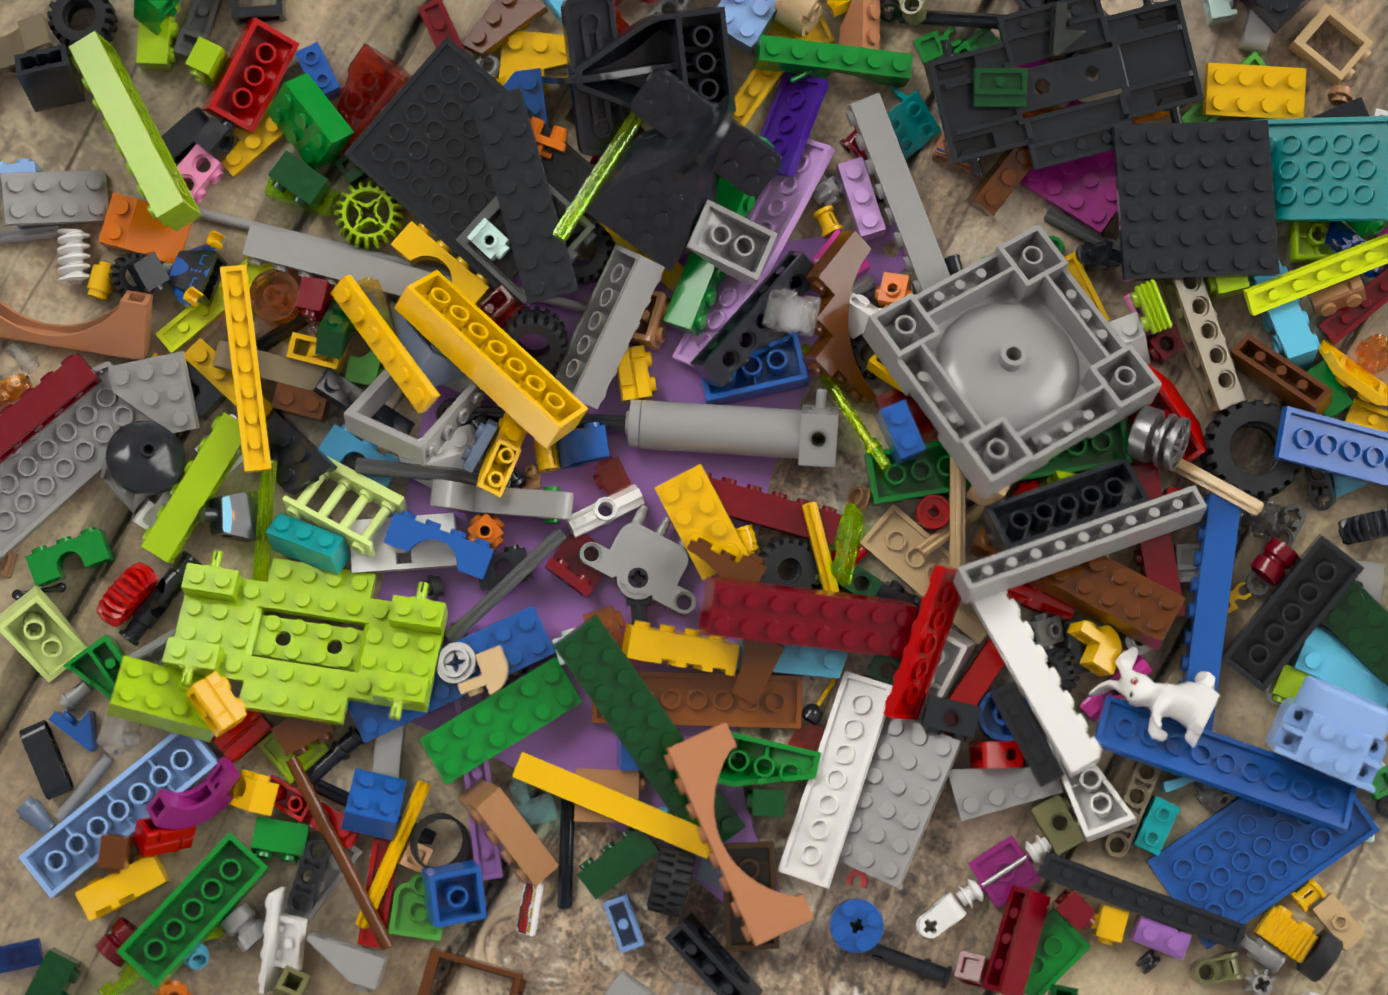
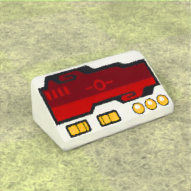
M528 882L523 884L516 928L518 933L528 936L536 935L544 889L543 882L539 883L536 887Z

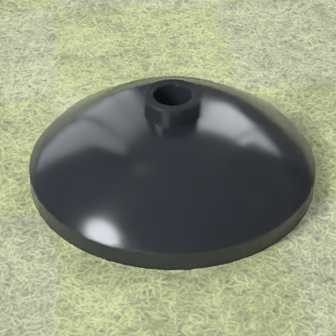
M137 421L124 425L113 434L107 445L105 460L111 477L119 486L139 495H156L169 490L178 482L185 468L186 457L180 439L166 427L156 422ZM149 448L152 450V453L147 454L143 449Z

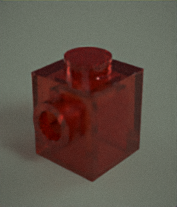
M610 455V459L598 461L599 465L595 467L597 474H594L593 477L599 489L604 487L608 497L632 485L618 456L613 458Z

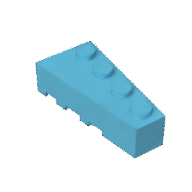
M1279 260L1280 274L1277 276L1288 272L1286 266H1282ZM1277 276L1248 277L1250 287ZM1298 298L1262 313V324L1265 332H1271L1272 334L1271 341L1273 346L1271 349L1301 369H1310L1320 345L1316 334H1312L1308 325L1310 322L1306 311H1302L1298 304L1300 299Z
M741 639L739 644L740 648L736 670H740L743 656V639ZM781 644L785 648L772 673L839 679L848 653L840 650Z

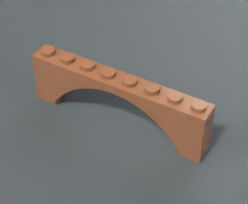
M127 290L120 300V304L108 313L88 322L70 325L49 324L34 320L11 309L0 300V338L3 340H21L28 344L51 345V347L56 349H75L81 353H99L105 357H123L130 361L142 360L146 358L151 350L153 294Z
M723 722L666 748L667 755L664 756L669 770L674 769L678 776L675 783L680 794H686L689 804H686V808L691 819L696 818L700 825L697 833L702 843H708L711 853L708 854L713 868L718 867L722 874L719 882L725 893L730 892L733 902L730 903L731 909L735 917L740 916L744 923L741 931L747 942L752 941V944L757 946L814 919L804 894L788 895L757 883L733 862L721 843L714 817L715 788L720 770L728 753L732 748L737 747L726 722Z

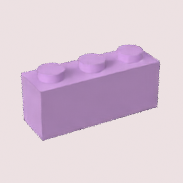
M859 157L838 164L836 173L843 186V194L855 231L865 242L884 236L886 228L863 158Z

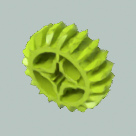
M373 180L368 181V187H365L363 182L359 181V189L355 190L354 186L350 185V195L346 192L341 193L345 202H336V205L342 208V210L334 211V215L340 217V219L335 221L337 227H342L339 233L341 236L347 235L346 241L348 243L355 240V247H361L364 242L365 249L370 250L371 243L374 242L376 249H379V241L383 240L386 245L390 244L387 236L391 235L393 238H396L397 234L393 229H402V224L396 220L404 219V214L398 212L403 209V206L400 203H396L397 200L386 190L383 191L379 184L374 188ZM368 196L378 197L377 200L373 199L367 204L359 201L361 198ZM385 202L389 205L390 210L387 223L380 218V212L383 209L382 205ZM352 207L359 213L354 228L351 227L349 222V214ZM362 209L365 212H373L376 220L370 217L366 218ZM371 226L381 229L372 234L360 233Z

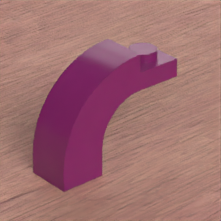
M222 757L200 785L185 792H171L160 789L146 807V811L155 826L183 829L198 825L214 817L231 802L233 796L229 791L240 775L231 760Z

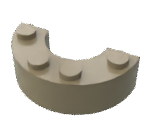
M39 13L17 21L18 28L14 32L0 37V76L3 79L16 76L14 55L54 47L43 14Z

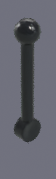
M60 582L56 586L40 589L44 593L52 591L62 593L66 590V585ZM16 589L12 592V597L18 600L29 590L21 591Z

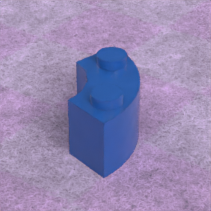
M599 422L584 424V429L576 431L574 429L556 442L561 469L586 466L593 462L610 459L605 425L600 426Z

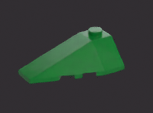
M731 732L737 747L732 748L728 753L720 770L717 783L736 787L816 779L821 753Z

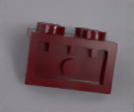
M570 533L554 556L545 565V569L587 599L603 576L582 565L578 554L584 544L598 542L587 534L574 538ZM587 548L584 550V557L588 561H595L598 558V553L593 548Z

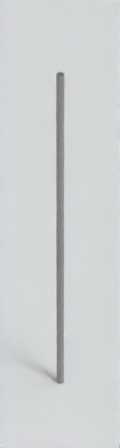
M135 193L134 198L148 202L140 193ZM199 208L202 214L200 219L249 230L251 224L429 272L438 270L444 276L452 277L451 272L446 268L422 262L411 265L406 259L366 250L361 247L357 248L353 245ZM491 283L488 284L490 290L500 292ZM507 287L501 292L515 296ZM560 296L541 301V303L582 313L588 304Z

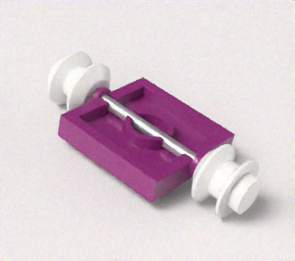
M1010 835L968 862L967 864L979 882L976 884L975 881L968 879L967 887L957 886L959 892L956 895L965 907L969 904L973 908L972 902L976 899L983 902L982 892L985 891L994 906L998 908L1007 902L1011 885L1028 889L1039 882L1041 879L1037 876L1030 861L1032 859L1033 862L1041 864V857L1044 856L1045 851L1050 852L1053 850L1045 837L1040 839L1036 835L1035 843L1031 844L1026 841V851L1023 852L1013 835Z

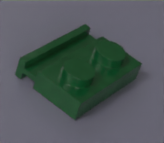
M974 68L973 107H1027V68Z

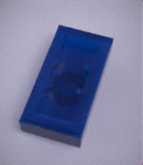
M40 938L0 946V974L40 965L44 958Z

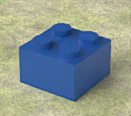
M355 768L341 829L393 841L407 780Z
M474 860L422 869L428 921L435 928L487 918L481 866Z

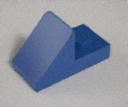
M66 710L64 713L55 711L48 719L88 751L96 752L99 748L95 711L89 710L78 724H76L78 719Z

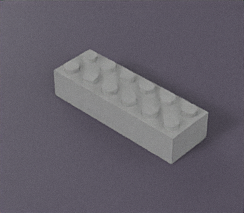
M617 244L567 346L564 360L562 363H559V368L554 374V377L577 399L596 409L599 408L600 403L605 399L607 388L617 373V367L628 350V344L639 327L643 312L650 304L652 293L660 282L665 268Z

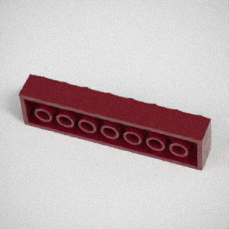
M707 576L698 629L709 636L903 658V650L912 634L911 628L916 618L917 606L907 600Z

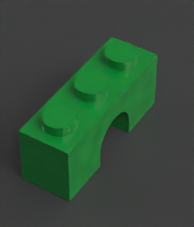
M90 527L80 532L81 536L73 539L71 536L63 537L56 540L57 545L49 548L43 545L32 549V554L25 556L35 586L44 587L66 579L63 563L71 554L77 553L80 555L84 566L89 569L115 560L105 531L101 529L96 530V527Z

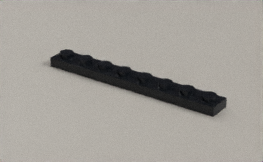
M1045 851L1037 874L1038 877L1235 950H1239L1247 926Z

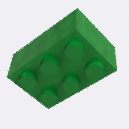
M308 73L285 82L267 110L271 120L286 136V139L301 155L303 161L314 170L335 161L354 134V131Z

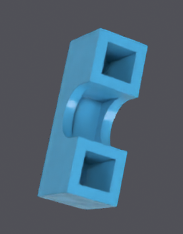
M334 424L318 448L326 456L343 465L349 457L357 454L365 456L366 459L400 461L388 452L382 455L376 451L378 447L376 444L365 439L362 442L354 437V434L347 432L345 424L341 428ZM363 474L390 489L397 478Z

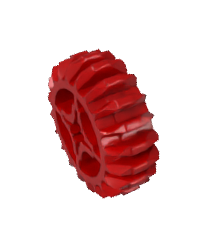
M143 562L132 564L130 568H127L124 573L120 574L103 595L97 606V615L112 627L123 625L125 621L130 619L150 592L156 588L158 575L150 566L145 565Z

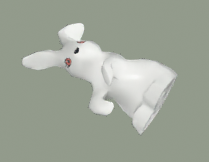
M1132 647L1122 652L1115 661L1120 670L1121 679L1118 681L1108 680L1097 685L1089 692V696H1098L1110 690H1117L1130 705L1149 707L1152 713L1148 732L1152 739L1161 742L1166 740L1168 735L1164 730L1160 729L1162 725L1161 720L1163 717H1171L1187 729L1185 740L1194 749L1220 696L1214 690L1215 677L1210 672H1199L1194 678L1195 682H1185L1177 685L1154 683L1145 674L1132 670L1138 655L1137 647Z

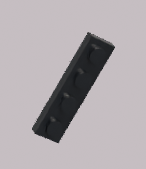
M328 367L313 390L343 411H346L364 392V390ZM383 404L371 418L406 435L410 434L415 425L414 422L386 404Z
M1014 681L989 693L1039 787H1043L1064 776L1061 767Z

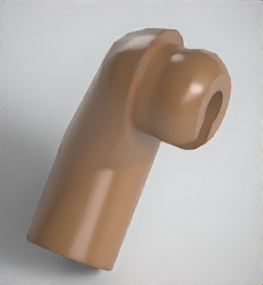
M529 464L524 468L526 479L525 486L521 489L540 490L542 473H538V467L534 464Z

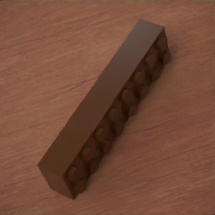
M983 526L972 542L970 554L980 559L997 554ZM1101 556L1027 582L1029 585L1106 625H1110L1113 629L1155 651H1158L1185 600V597L1106 556Z

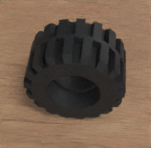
M56 0V2L51 1L49 4L52 11L47 12V17L51 20L48 22L49 27L61 44H65L68 48L93 31H96L105 40L110 42L114 39L112 32L117 33L118 27L115 23L118 22V17L114 13L116 11L109 0ZM84 8L95 10V19L90 27L81 31L71 29V19L77 11Z
M575 218L570 219L571 221L568 223L563 222L561 224L567 248L585 229ZM594 220L589 221L598 229L595 232L597 236L593 240L597 248L596 256L586 266L580 267L572 264L577 283L582 285L599 281L598 279L615 247L610 233Z
M529 306L523 307L522 313L517 310L514 312L513 317L509 316L503 331L549 373L551 369L555 371L559 368V363L563 362L564 355L566 354L567 331H565V324L563 321L559 322V316L556 313L551 315V310L548 308L542 311L540 306H534V310H530ZM527 334H539L549 344L542 349L532 350L526 348L520 342V338Z
M663 845L659 851L648 896L647 908L649 911L678 918L683 914L696 860L694 853Z

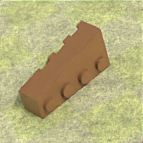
M480 778L457 798L471 818L485 832L484 834L487 839L501 851L499 852L500 856L509 865L512 864L516 869L514 874L523 884L528 882L536 887L559 866L500 787Z

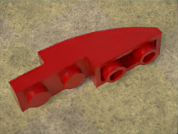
M271 774L269 782L279 785L273 806L321 832L299 788ZM320 800L343 846L352 849L360 833L341 829L344 813Z

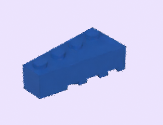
M797 329L754 351L750 355L749 361L739 367L733 374L732 380L722 387L709 385L701 376V385L706 404L727 405L807 387L808 374L805 362L802 360L803 354Z

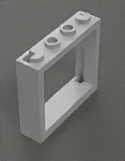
M385 368L344 412L347 432L425 466L433 456L438 454L439 449L444 443L453 437L454 432L460 425L468 420L469 415L475 408L480 406L484 399V393L467 375L442 384L461 393V395L427 433L418 440L371 419L399 388Z

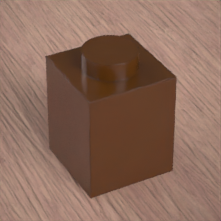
M112 833L102 834L97 867H104V872L120 874L121 870L128 869L133 836Z

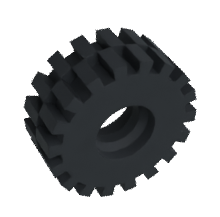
M781 536V538L773 537L770 538L771 542L765 541L761 544L763 546L762 550L757 549L754 553L764 558L763 564L767 566L759 583L812 589V584L817 585L819 580L815 579L816 574L819 575L818 568H816L813 549L809 548V544L787 536ZM784 560H791L795 565V573L788 580H782L777 573L779 564Z

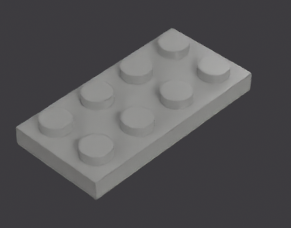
M105 170L0 173L4 226L104 223L109 207Z

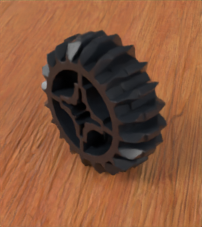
M1388 508L1340 520L1338 522V532L1343 544L1352 545L1387 537Z

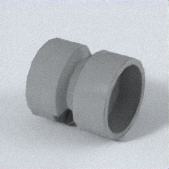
M247 902L236 909L220 924L229 936L236 937L235 943L244 953L264 938V922L261 919H255L256 913Z

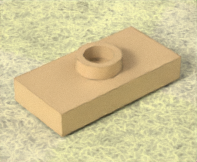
M1331 892L1311 908L1324 927L1343 941L1342 949L1344 951H1347L1366 935Z

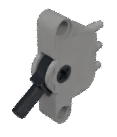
M641 505L632 522L622 527L610 549L595 542H588L582 546L578 554L582 565L615 582L619 594L626 599V606H631V624H634L635 620L647 622L646 605H650L651 601L681 616L689 614L696 606L694 594L677 585L688 564L687 550L682 540H680L679 544H676L665 538L670 528L669 525L672 522L669 517H664L656 532L642 526L649 509L646 505ZM587 548L595 549L598 553L597 560H586L584 550ZM635 572H638L639 577L644 578L639 583V586L630 579L635 575ZM684 596L689 599L690 607L687 610H682L677 606L678 597Z

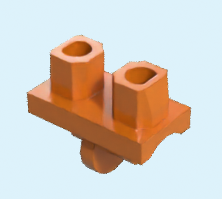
M531 116L530 121L541 157L549 160L552 158L553 152L545 150V146L566 153L568 146L565 143L568 130L554 125L550 138L543 136L541 132L545 121Z

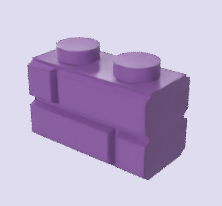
M1137 914L1128 939L1183 960L1192 935Z

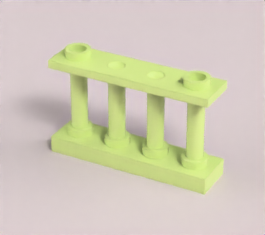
M328 457L337 466V469L333 472H325L319 476L317 482L307 485L296 501L285 495L282 500L286 513L292 518L298 520L300 518L311 525L345 537L347 544L360 555L367 554L373 558L376 553L371 539L389 514H401L402 510L407 511L405 497ZM331 479L337 482V487L318 512L306 507V504L324 480ZM352 490L359 495V498L340 524L327 518L346 491ZM374 502L380 505L381 509L361 536L349 530L367 503Z

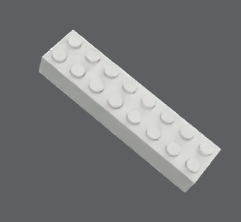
M1005 590L971 602V606L1070 777L1072 778L1097 764L1100 760L1102 749L1095 737L1090 739L1087 735L1088 725L1081 713L1076 715L1072 708H1074L1075 703L1067 690L1062 692L1059 687L1061 679L1055 668L1049 669L1045 663L1048 657L1040 644H1034L1032 640L1034 639V633L1028 622L1022 623L1020 620L1021 611L1014 598L1009 600L1006 596L1008 592Z

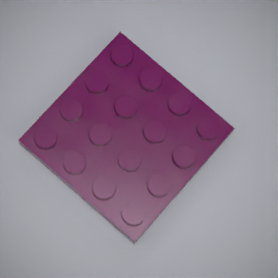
M1078 99L1073 100L1065 108L1083 104V102ZM1113 150L1033 170L1031 167L1019 183L1099 235H1102L1118 212Z

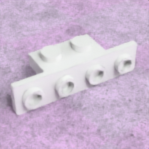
M280 887L269 893L265 902L267 913L263 926L264 945L260 954L262 966L258 977V983L260 984L259 993L263 995L275 988L278 982L279 967L285 968L288 965L299 971L303 968L307 919L284 913L286 887Z

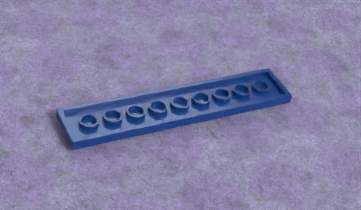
M1110 695L1104 698L1094 736L1101 749L1342 833L1348 830L1357 786L1296 760L1207 729H1203L1193 749L1185 740L1187 729L1171 717H1163L1161 720L1162 725L1160 729L1168 734L1166 740L1161 742L1152 739L1148 732L1152 713L1150 709L1130 705L1127 701Z

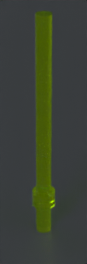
M808 344L801 346L803 356L810 349ZM820 376L819 379L864 442L863 447L870 456L873 455L883 470L888 469L891 463L881 450L882 445L878 439L872 437L830 377Z

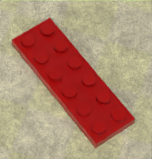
M936 564L935 569L930 574L927 592L921 599L918 617L911 628L912 634L903 650V659L900 667L894 675L892 690L885 700L883 715L887 717L918 720L961 601V597L953 583L958 568Z

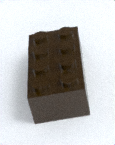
M774 841L722 843L733 862L747 876L757 883L777 891ZM723 890L726 951L780 949L779 935L757 946L753 945L752 941H746L741 931L744 923L740 916L735 917L731 909L730 903L733 902L730 892L725 893Z

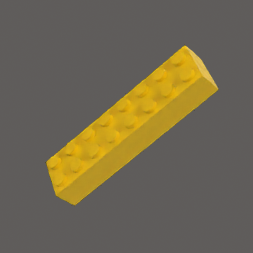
M435 270L405 288L394 309L438 348L443 355L451 360L460 371L465 373L481 390L491 397L499 407L504 409L520 426L530 433L537 442L547 449L576 428L588 408L443 274Z

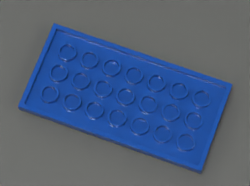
M1356 795L1348 830L1345 833L1238 797L1162 849L1159 856L1154 855L1146 860V863L1170 897L1246 924L1380 830ZM1197 936L1207 950L1217 944L1214 941Z

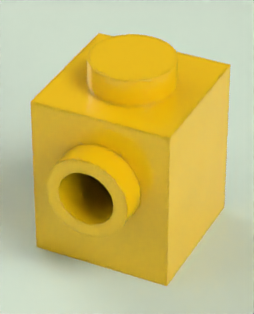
M1100 903L1098 912L1094 916L1096 921L1090 926L1093 929L1092 934L1098 936L1097 941L1113 946L1114 941L1121 943L1129 912Z

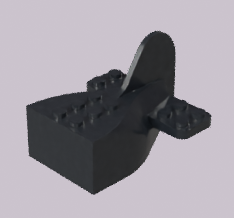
M613 0L563 1L561 16L568 70L567 72L543 75L542 83L569 85L577 146L581 154L597 156L618 153L630 142L627 109L631 110L633 97L655 69L663 68L711 102L718 103L726 95L735 100L725 7H701L649 15L636 21L618 35Z
M658 68L650 74L631 101L632 112L652 126L653 129L636 136L622 149L590 191L585 212L658 264L664 266L665 269L671 271L687 249L688 242L706 200L715 203L720 176L746 195L756 196L761 193L779 170L782 157L776 149L733 118L735 100L732 97L726 95L718 103L711 102L669 71Z

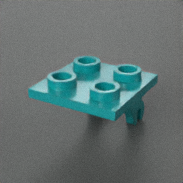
M894 86L890 90L895 94L894 97L900 103L887 112L906 160L939 135L942 130L918 91L915 90L906 96Z

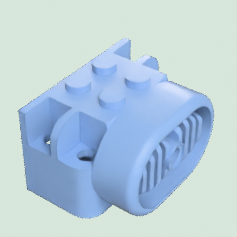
M1307 676L1304 678L1297 696L1287 698L1281 703L1265 741L1273 751L1374 793L1376 788L1372 785L1378 769H1381L1383 766L1382 759L1387 749L1384 739L1388 732V708L1324 680Z

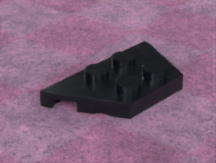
M272 409L266 428L271 470L265 472L287 493L295 495L307 485L317 482L320 475L327 471H335L337 466L280 412Z

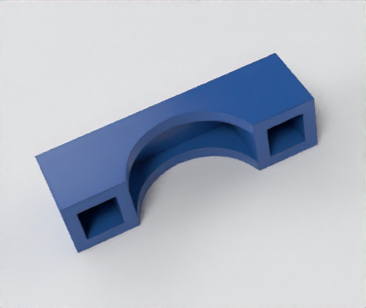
M402 510L401 514L394 513L384 538V543L410 552L418 543L425 540L433 539L444 542L453 550L456 556L458 571L484 579L494 553V549L489 548L490 542L477 537L475 542L465 539L466 533L451 528L450 533L440 529L442 524L429 519L425 523L415 520L417 515Z

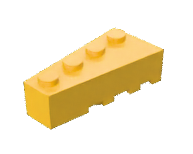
M635 620L634 624L626 623L622 651L627 658L663 664V661H666L669 665L683 668L693 665V668L712 672L714 668L724 672L725 675L735 676L740 645L725 637L701 635V630L685 628V632L675 631V626L660 624V628L650 627L649 622Z

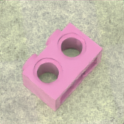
M198 144L193 147L177 166L185 183L194 182V187L190 193L197 204L204 200L207 195V189L212 184H216L221 180L224 174L223 170L225 169L217 159ZM210 162L211 166L207 172H199L202 163Z

